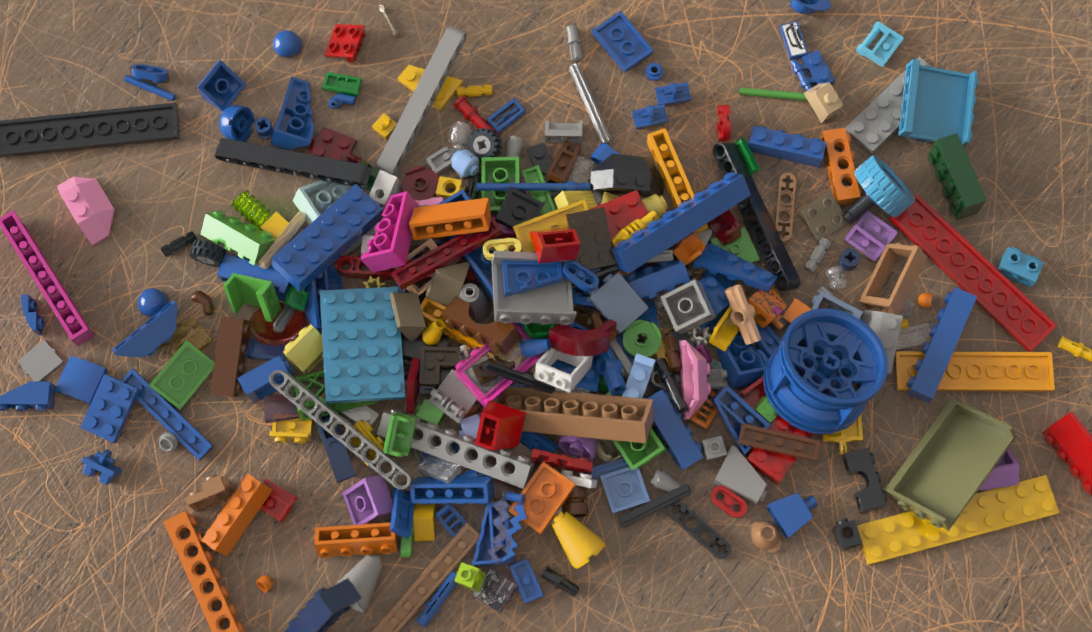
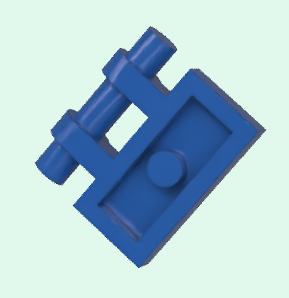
M819 50L803 56L801 59L803 64H799L797 59L790 62L793 67L792 71L798 76L801 81V87L805 88L806 91L811 89V85L814 84L816 86L819 83L833 84L835 82ZM807 71L811 78H807L804 72Z

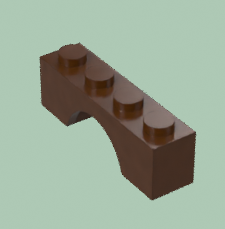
M454 297L441 313L444 324L449 329H456L463 336H469L479 344L489 346L495 352L499 351L506 355L520 338L517 328L513 324L501 322L479 324L474 322L475 314L470 303Z

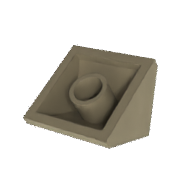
M464 262L436 269L425 294L426 298L448 306L454 297H458L470 264Z
M390 293L397 328L412 342L426 327L418 294Z

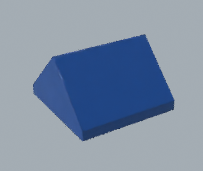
M218 60L196 88L204 100L223 112L245 87L246 83L222 60Z

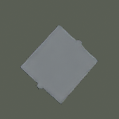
M44 339L18 360V363L25 370V374L29 375L33 381L44 380L64 363L56 354V350L52 349Z

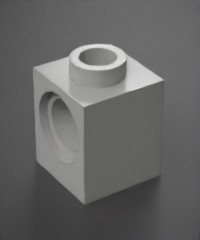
M722 435L702 440L700 443L705 463L722 459L727 455Z

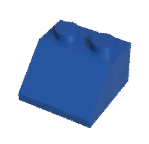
M711 274L698 282L702 284L716 318L700 325L699 327L702 330L719 321L730 306L724 291L726 289Z

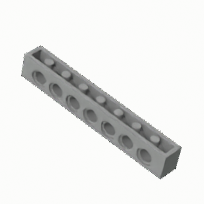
M391 409L383 412L377 435L386 438L391 414L395 412L402 413V411ZM417 417L411 444L412 448L521 488H525L529 482L535 464L530 461L529 457L512 455V452L507 449L492 451L475 445V438L472 436L457 435L455 430L438 428V424L433 422L425 423ZM417 429L423 432V438L417 436ZM435 435L441 438V445L435 442ZM453 442L459 444V451H455L453 449ZM471 449H475L478 452V458H474L471 455ZM489 456L496 458V465L490 463ZM508 462L514 464L515 471H510L508 469Z

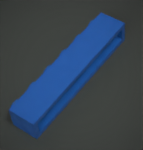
M957 287L952 292H947L943 301L946 305L944 309L941 308L936 317L939 320L937 326L933 325L930 330V342H926L921 351L924 353L922 360H917L914 367L917 370L915 376H911L906 385L909 387L907 394L926 403H930L933 399L977 296Z

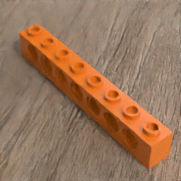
M184 511L163 521L211 631L246 632L242 622H238L235 617L238 613L234 604H230L227 599L230 595L226 586H222L219 581L222 578L217 567L214 568L211 563L214 560L209 549H205L204 542L201 541L204 536L201 532L198 533L195 527L198 523L194 515ZM190 530V536L187 539H183V532ZM197 547L198 554L195 557H191L190 551ZM205 565L206 572L202 575H199V567ZM209 583L214 584V590L211 593L206 592V586ZM217 601L222 602V608L219 611L214 610V604ZM225 619H229V628L223 630L222 622Z

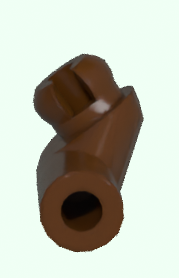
M195 291L191 295V300L203 305L204 315L214 314L211 297L202 291Z

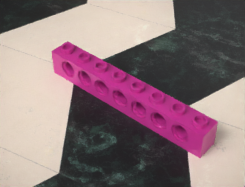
M14 210L1 217L0 227L70 339L77 346H80L95 335L22 219Z

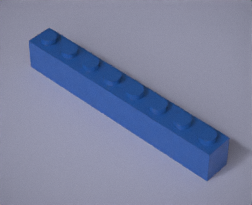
M734 172L726 174L724 179L710 184L708 189L696 193L691 200L680 203L678 208L666 212L661 219L649 223L648 227L644 230L637 231L628 240L619 242L616 245L617 247L611 250L619 269L627 273L632 272L749 197L751 193L744 176Z

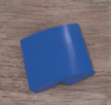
M70 356L54 391L91 404L100 382L108 369Z

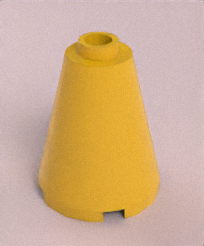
M559 512L553 517L552 527L571 565L575 569L590 561L589 558L593 554L596 556L605 546L603 539L568 512L564 514Z

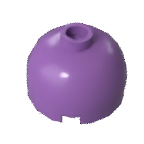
M562 435L559 439L558 448L564 455H573L577 459L587 458L592 462L596 456L597 439Z

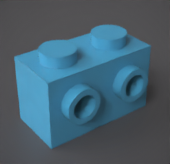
M1008 247L1004 251L997 269L1005 277L1031 288L1036 283L1044 262L1040 261L1036 256H1028L1022 253L1017 248Z

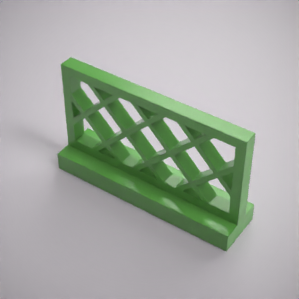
M324 370L294 377L300 383L309 382L310 384L306 387L309 390L314 385L320 387L321 389L316 396L326 403V397L321 398V395L325 392V384L323 385L318 382L321 377H324ZM295 386V393L297 397L300 391L299 388ZM313 399L306 402L308 409L312 410L315 407ZM378 401L330 403L327 405L339 413L375 404ZM297 407L302 422L312 419ZM324 411V412L322 413L321 417L327 416V415H330V414H329L327 411Z

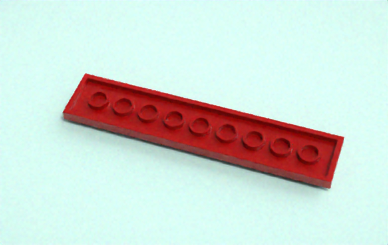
M916 193L914 195V203L898 217L891 216L889 221L912 243L919 246L922 252L963 291L977 296L975 302L1027 352H1031L1057 325Z

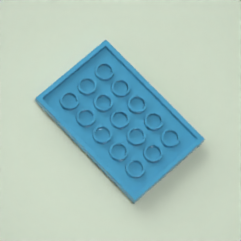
M398 287L320 290L326 404L405 399L401 331L397 328L389 295L393 292L398 293Z

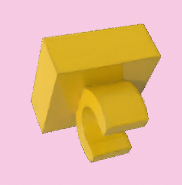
M383 113L372 125V129L387 139L393 133L397 123Z

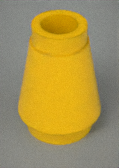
M436 319L423 330L422 340L425 344L432 346L439 343L445 327L441 319Z

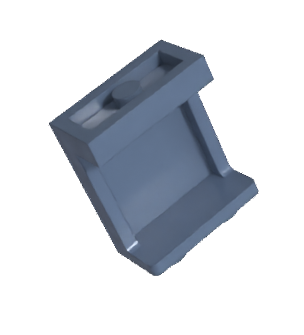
M618 272L614 275L611 273L602 280L604 284L600 287L597 286L594 291L588 292L590 296L586 299L595 305L607 321L611 319L617 322V334L625 330L648 309V306Z

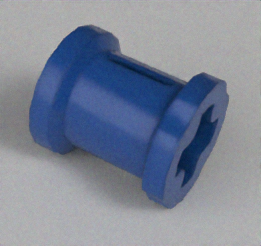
M261 117L255 121L254 127L257 130L258 136L261 139H270L273 136L274 129L269 119Z

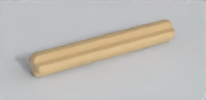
M299 211L258 261L260 268L267 269L271 265L272 257L286 246L306 221L305 213Z

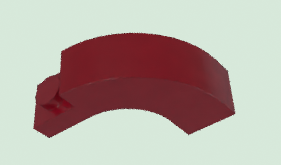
M610 319L593 330H579L569 325L557 324L549 329L548 339L550 340L551 348L561 353L573 356H594L609 350L610 341H613L617 335V322Z

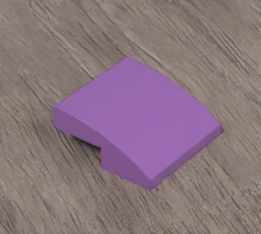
M867 211L844 240L875 262L883 253L887 243H891L898 232L870 211Z

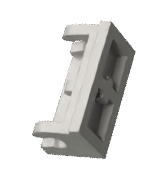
M545 120V143H565L567 140L571 143H582V121H579V123H549V120Z

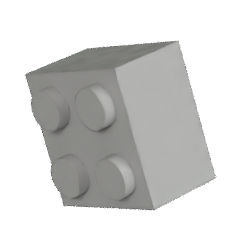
M693 280L661 296L673 327L680 334H684L716 318L703 286L697 280Z

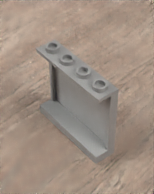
M494 251L491 264L495 322L541 323L543 325H569L574 323L576 311H573L570 281L563 277L560 283L504 297L503 260L538 261L536 252ZM572 260L561 261L562 268L567 261Z

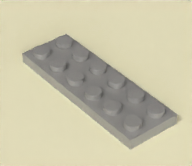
M921 57L916 59L920 60V65L932 67ZM906 70L845 127L846 133L850 134L852 139L871 154L899 129Z

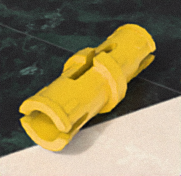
M1064 336L1061 337L1058 348L1072 353L1075 357L1079 356L1092 362V349L1084 346L1081 342L1077 343Z

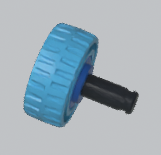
M873 155L864 161L854 172L865 194L852 204L846 212H843V217L850 224H853L855 220L863 216L875 204L890 216L898 217L914 203L915 198L901 178L882 159Z

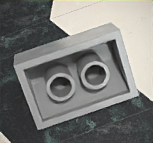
M864 310L862 321L881 340L888 359L887 374H891L903 316Z

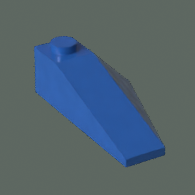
M291 76L270 145L286 150L310 145L314 124L312 120L313 112L310 103L309 82Z
M719 321L709 326L711 335ZM738 332L726 351L716 347L722 369L727 370L726 378L732 389L750 386L763 377L764 368L768 361L767 356L761 349H756L752 344L746 345L740 332Z

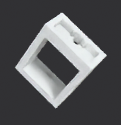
M551 348L536 362L535 379L570 393L591 368L593 356H573ZM558 359L576 366V369L571 374H568L551 366Z

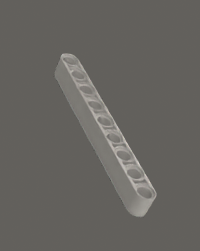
M452 26L447 27L390 136L376 168L393 176H396L466 41V32Z
M276 370L271 373L269 381L276 390L398 489H405L412 483V475L408 470L388 454L383 453L381 448L285 370ZM279 373L284 376V382L281 385L276 382V376ZM293 386L299 388L300 393L297 397L291 394ZM309 398L315 402V407L312 410L306 406ZM324 411L330 414L328 422H324L321 418ZM338 424H343L346 428V432L343 435L339 434L336 430ZM354 436L361 439L359 447H355L352 444ZM369 449L376 451L377 456L374 460L369 459L367 456ZM384 462H389L392 465L391 472L383 470L382 465ZM400 474L407 477V484L401 485L398 482Z

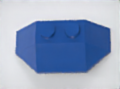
M332 265L326 268L304 290L309 293L304 308L305 318L316 330H322L320 290L343 289L342 277Z
M172 300L112 349L116 356L143 358L147 355L152 356L157 352L159 345L162 343L166 344L173 338L176 329L178 305Z

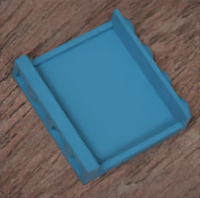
M913 59L906 65L898 136L935 142L937 139L957 133L963 147L969 144L973 137L971 126L975 119L973 107L977 100L975 96V89L979 81L977 71L967 74L920 65V60Z

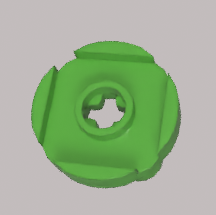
M644 320L633 321L623 334L624 349L634 358L636 353L650 358L658 352L661 346V332L652 322ZM639 335L647 337L645 344L637 342Z

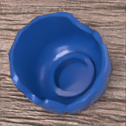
M289 30L279 32L273 40V49L281 57L290 58L294 54H299L303 46L302 39L295 32Z
M155 288L144 290L137 299L138 309L148 317H153L169 304V298L166 293Z

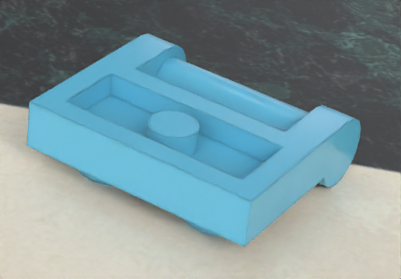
M876 22L873 25V30L864 42L858 45L856 52L883 68L902 43L904 37L881 22ZM879 33L884 34L873 50H870L868 47Z

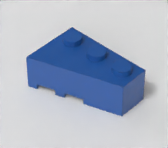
M727 385L723 386L710 400L742 455H745L751 448L737 444L742 423L765 429L771 426Z
M509 502L487 503L472 566L481 568L516 563L515 556L502 562V559L509 554L508 548L512 546L507 531L513 528L512 523L509 521L512 519V514L508 511L512 506Z

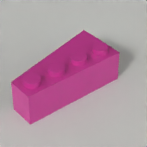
M407 191L390 196L382 213L383 219L377 223L374 229L376 234L373 239L369 240L367 244L369 248L360 258L372 272L406 264L412 238L409 222L413 209L419 207Z

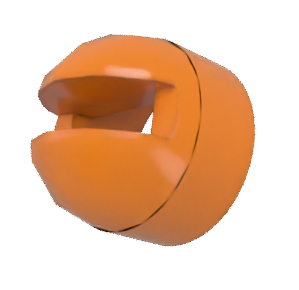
M921 294L918 297V304L923 308L930 309L933 294Z
M263 575L256 581L258 588L264 593L270 591L274 586V580H270L271 576Z

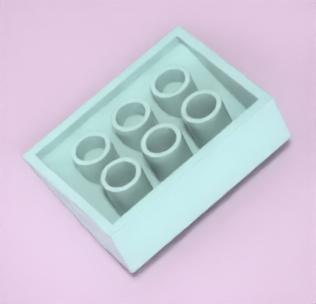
M320 180L298 188L293 202L299 211L306 214V221L308 224H311L352 186ZM376 225L364 235L375 236L376 231L374 229ZM362 237L341 256L361 246Z

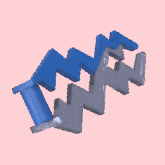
M505 490L502 493V499L493 506L500 513V516L492 521L499 529L500 534L491 539L495 546L489 549L488 552L497 563H500L496 551L504 547L501 541L505 539L509 542V545L503 548V550L508 554L502 559V562L516 555L512 549L518 547V544L512 538V535L522 529L519 522L527 519L524 508L525 494H517ZM507 500L519 503V505L513 507L519 515L509 520L514 526L510 529H507L503 524L504 521L511 517L505 510L510 507L506 502Z

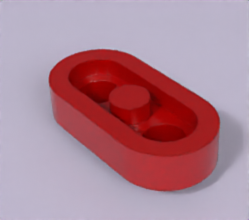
M717 486L712 490L710 499L715 506L733 518H741L745 515L747 504L742 498L724 486ZM717 494H722L724 499L718 500ZM733 506H739L740 511L735 512L733 510Z

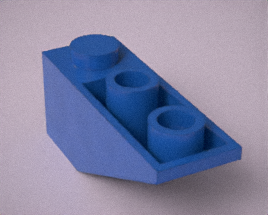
M30 381L1 395L0 411H8V408H15L17 411H27V408H34L36 411L53 409L54 389L56 386L48 381Z

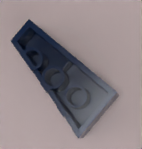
M349 578L328 589L323 587L314 594V598L305 604L307 607L297 613L298 617L288 623L290 626L285 632H326L327 628L339 620V616L351 609L350 605L357 603L362 597Z

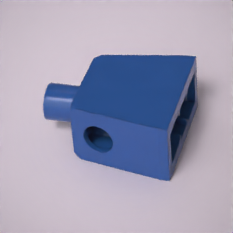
M796 493L768 504L766 508L787 540L813 518L809 510L818 506L812 495L802 500L801 496Z

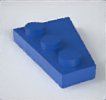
M503 260L502 263L504 297L560 283L563 279L561 261L539 263V261Z

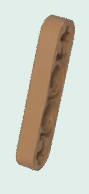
M792 173L782 174L778 182L775 227L780 234L782 226H786L784 233L787 236L784 239L781 238L783 244L788 243L792 236L796 178ZM785 179H789V182H791L788 190H785ZM787 195L790 197L791 202L785 204L781 201V197ZM781 213H787L790 219L788 221H782L780 220L779 215Z

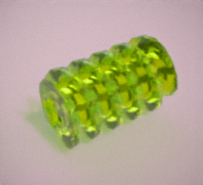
M246 190L233 200L231 207H234L235 211L239 212L246 221H249L250 224L257 226V229L261 230L260 227L270 218L271 210H265L266 206L264 204L260 205V200L254 201L255 196H249L250 191Z

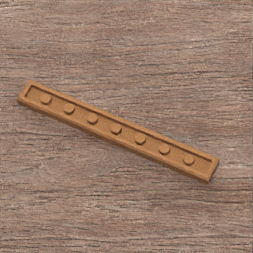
M466 523L370 632H398L477 543L480 534L471 525Z

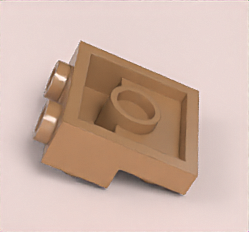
M211 475L206 478V481L201 483L203 491H193L185 500L190 508L198 512L229 499L233 495L232 490H234V487L226 475L222 477L220 475Z

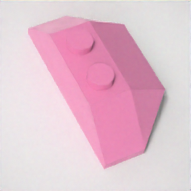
M72 177L57 186L65 204L92 246L110 236L115 209L97 179Z
M679 340L680 362L682 366L680 371L681 393L689 407L686 412L682 413V419H690L711 393L710 383H707L710 365L706 363V359L686 340Z

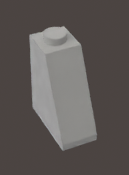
M732 445L713 483L728 488L739 497L756 505L758 501H763L767 493L764 490L767 484L741 452Z

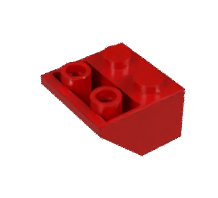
M557 228L530 231L529 234L539 263L577 259L581 243L576 229Z
M489 400L481 413L475 445L492 451L518 447L526 412Z

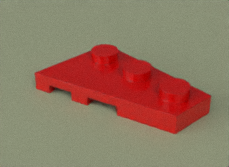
M537 449L532 451V460L537 465H541L544 462L554 468L588 474L593 472V463L587 458L575 459L568 455H558Z

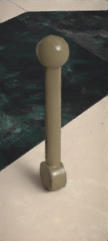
M380 5L379 10L384 13L393 31V36L398 37L400 33L395 29L386 11V5Z

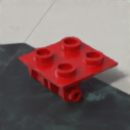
M336 24L324 56L347 58L349 63H354L357 60V51H360L363 39L366 36L365 25Z

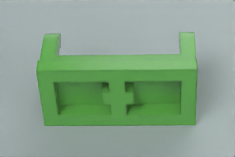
M400 412L391 414L383 453L403 457V455L409 456L417 417Z

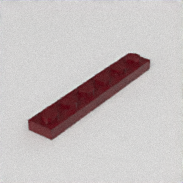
M492 217L489 231L461 234L391 273L392 277L400 289L403 290L434 273L436 269L445 267L483 246L487 241L494 240L503 235L502 229Z

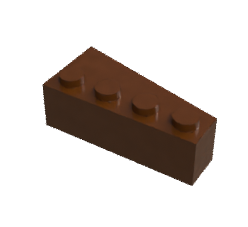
M228 317L220 318L210 394L238 397V394L241 393L242 386L237 378L241 377L245 370V358L253 321Z

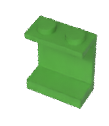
M233 273L223 285L232 311L235 314L238 313L244 304L261 307L265 320L273 322L282 310L272 281Z

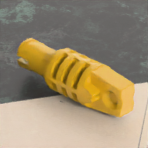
M650 211L640 220L635 219L620 230L611 239L613 247L615 248L619 242L631 238L633 233L644 230L648 227L649 223L658 221L659 217H655L657 215L655 211Z

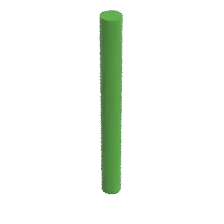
M741 87L739 90V95L808 101L804 93Z

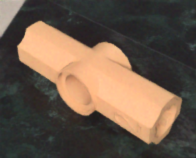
M738 284L724 290L732 309L731 320L739 327L744 343L748 345L761 340L754 320L755 309L747 302L742 286Z

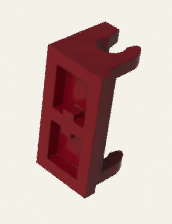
M729 209L707 223L722 246L741 238V226Z

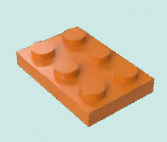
M542 462L520 493L526 496L524 508L527 519L522 522L542 535L576 487V484ZM514 502L508 510L515 517L519 513L513 507L519 505L518 502Z

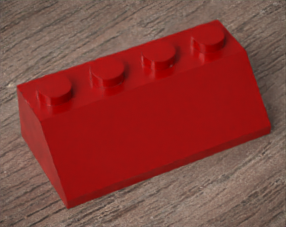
M1071 411L1044 430L1042 434L1044 435V440L1057 451L1056 454L1059 459L1065 461L1070 467L1069 471L1076 478L1078 477L1082 482L1083 489L1092 495V435Z

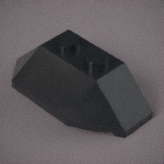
M611 154L590 172V191L626 195L637 190L639 195L649 197L653 194L663 196V177L648 157Z

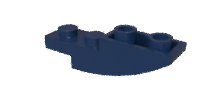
M330 415L321 418L324 422H328ZM317 423L337 483L356 477L347 447ZM338 424L336 430H337V432H338L339 434L342 435L341 430H340V427H339V424Z

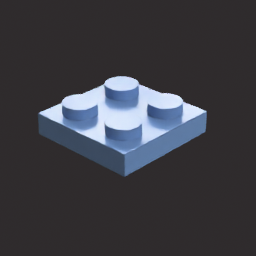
M626 467L600 476L612 515L650 502L639 468L632 471L630 467Z

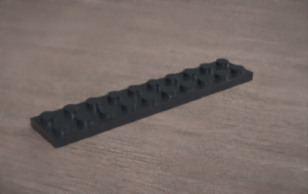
M175 102L0 121V158L180 139L178 104Z

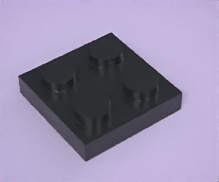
M510 187L495 221L513 230V226L539 217L544 203Z

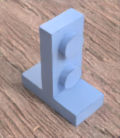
M636 353L634 364L626 383L627 389L622 394V397L643 398L655 365L654 359Z

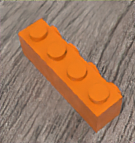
M247 474L201 541L213 550L228 556L273 489Z
M391 523L315 527L314 545L318 557L330 558L332 556L349 557L361 554L371 555L376 553L390 554L398 552V534L390 531Z

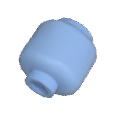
M467 149L458 150L451 159L452 168L463 177L474 176L479 170V159Z

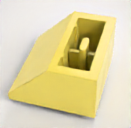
M311 324L308 327H304L299 332V336L294 341H290L283 351L288 360L303 375L309 374L323 360L322 335Z

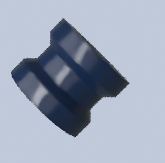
M851 248L844 250L838 260L840 268L845 271L855 269L860 260L859 253Z

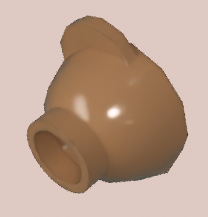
M755 521L752 524L751 539L754 545L769 553L779 551L782 543L777 526L766 521Z

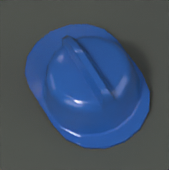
M791 0L790 7L800 14L809 15L814 13L815 10H828L831 7V3L829 0Z

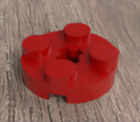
M729 104L717 105L719 122H716V133H718V142H729L731 137V120L728 116L731 115Z

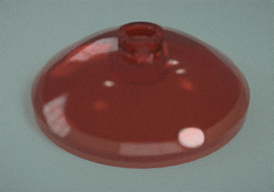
M280 303L281 308L283 310L285 305L284 303ZM260 308L250 319V333L255 340L266 345H287L299 336V332L304 327L308 326L305 312L296 310L283 332L280 333L273 330V324L281 311L273 322L265 320Z

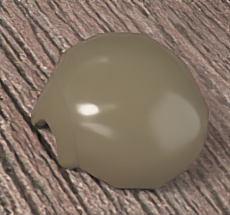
M597 439L596 454L600 459L606 462H613L622 457V454L612 440Z

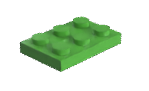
M186 340L149 386L178 409H181L212 372L215 362Z

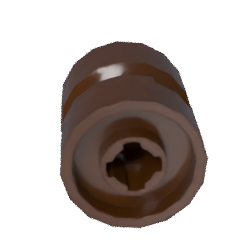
M576 486L565 504L562 505L563 514L568 512L574 518L589 515L588 504L584 502L587 499L586 487Z

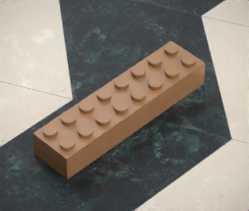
M509 386L501 397H496L493 402L526 412L522 432L646 443L654 421L653 399L569 393L565 391H554L553 394H549L537 389Z

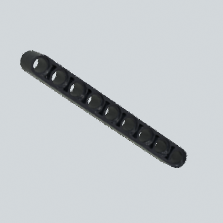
M225 138L220 139L214 155L216 159L223 162L352 187L357 184L363 189L367 187L372 172L370 167L362 164Z
M733 142L716 143L713 147V155L723 176L731 172L744 176L751 195L739 202L737 206L768 271L778 276L775 282L776 288L781 292L798 289L800 277L737 145Z

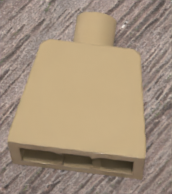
M819 83L804 92L805 97L821 123L836 115L843 107L838 94L830 83Z

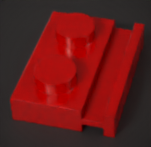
M265 478L264 484L273 490L260 509L283 523L298 498Z

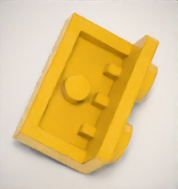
M273 415L270 437L277 443H286L287 440H294V443L305 444L306 441H312L313 419L302 422L300 416Z

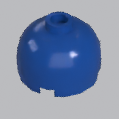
M232 105L224 109L219 118V128L225 138L245 142L252 135L253 129L250 130L251 124L255 123V119L250 108L242 105Z

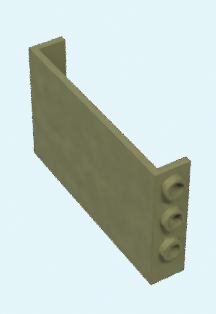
M951 398L884 489L889 499L896 502L903 510L908 511L909 509L918 518L929 520L936 528H944L949 531L1016 438L1013 426L1007 421L1001 422L990 413L980 412L973 405L968 406Z

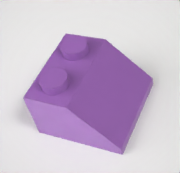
M1009 448L979 490L1019 485V463Z
M381 475L364 478L342 493L354 525L372 524L392 514L393 501L384 477Z

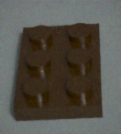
M601 207L566 214L568 228L576 229L581 243L578 257L574 261L588 270L614 265L615 259L611 251L612 244L605 208Z

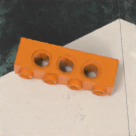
M846 128L825 130L821 135V140L827 142L824 156L833 196L839 206L854 204L862 196V187L858 185L854 174L857 168H854L853 164L855 161L854 152L850 151V134L846 133ZM839 147L842 149V152H838L834 148ZM842 164L846 169H841L838 165ZM842 182H848L850 186L846 187Z

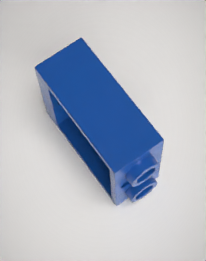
M277 356L237 378L245 394L253 404L278 391L269 381V376L273 371L285 370L291 375L295 374L286 359L282 360L280 356ZM279 373L276 376V382L281 385L284 382V376Z

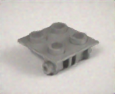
M454 370L450 371L437 390L434 388L431 391V398L428 400L458 424L477 401L472 393L455 376Z

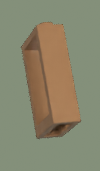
M887 243L859 302L867 310L900 315L927 259L922 249L917 245L907 246L901 243ZM897 256L909 257L890 298H879L878 295Z

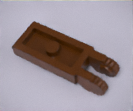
M567 140L550 166L546 178L557 183H564L577 160L582 146L577 145L573 152L568 151L571 142Z

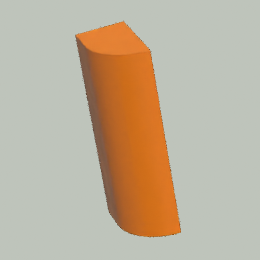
M481 198L415 207L409 222L413 239L421 240L489 231L491 223L489 199Z

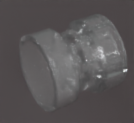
M835 266L825 271L826 278L830 282L828 285L831 291L839 290L849 285L847 278L844 277L845 271L843 266Z

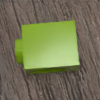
M461 563L454 582L479 593L486 573L479 568Z

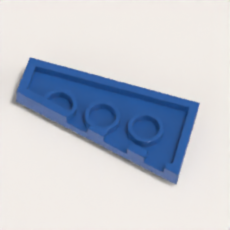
M709 243L693 264V268L699 269L702 267L708 269V273L714 275L718 272L727 275V279L733 281L742 280L745 285L767 292L770 291L778 276L712 243Z

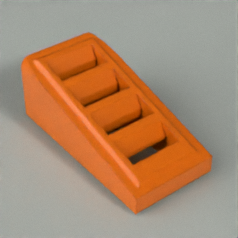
M711 390L708 396L714 397L716 393ZM709 399L705 401L706 403L712 405ZM703 403L691 416L689 422L706 432L717 412L715 408L712 410ZM701 408L711 413V415L709 416L700 411ZM699 414L700 416L706 418L707 421L705 422L696 416Z

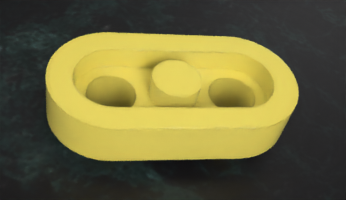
M515 238L489 240L483 245V255L487 260L492 261L493 254L489 253L491 250L509 251V249L514 248V252H522V246L520 241Z

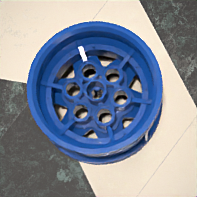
M822 308L810 310L792 321L783 335L780 345L769 357L763 373L764 390L774 410L785 421L796 428L814 434L837 433L847 429L858 419L864 411L867 402L883 386L888 373L887 354L876 333L859 318L836 309ZM852 384L855 385V386H857L856 392H855V390H854Z

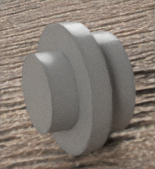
M165 432L160 436L159 446L164 451H173L178 446V440L172 433Z

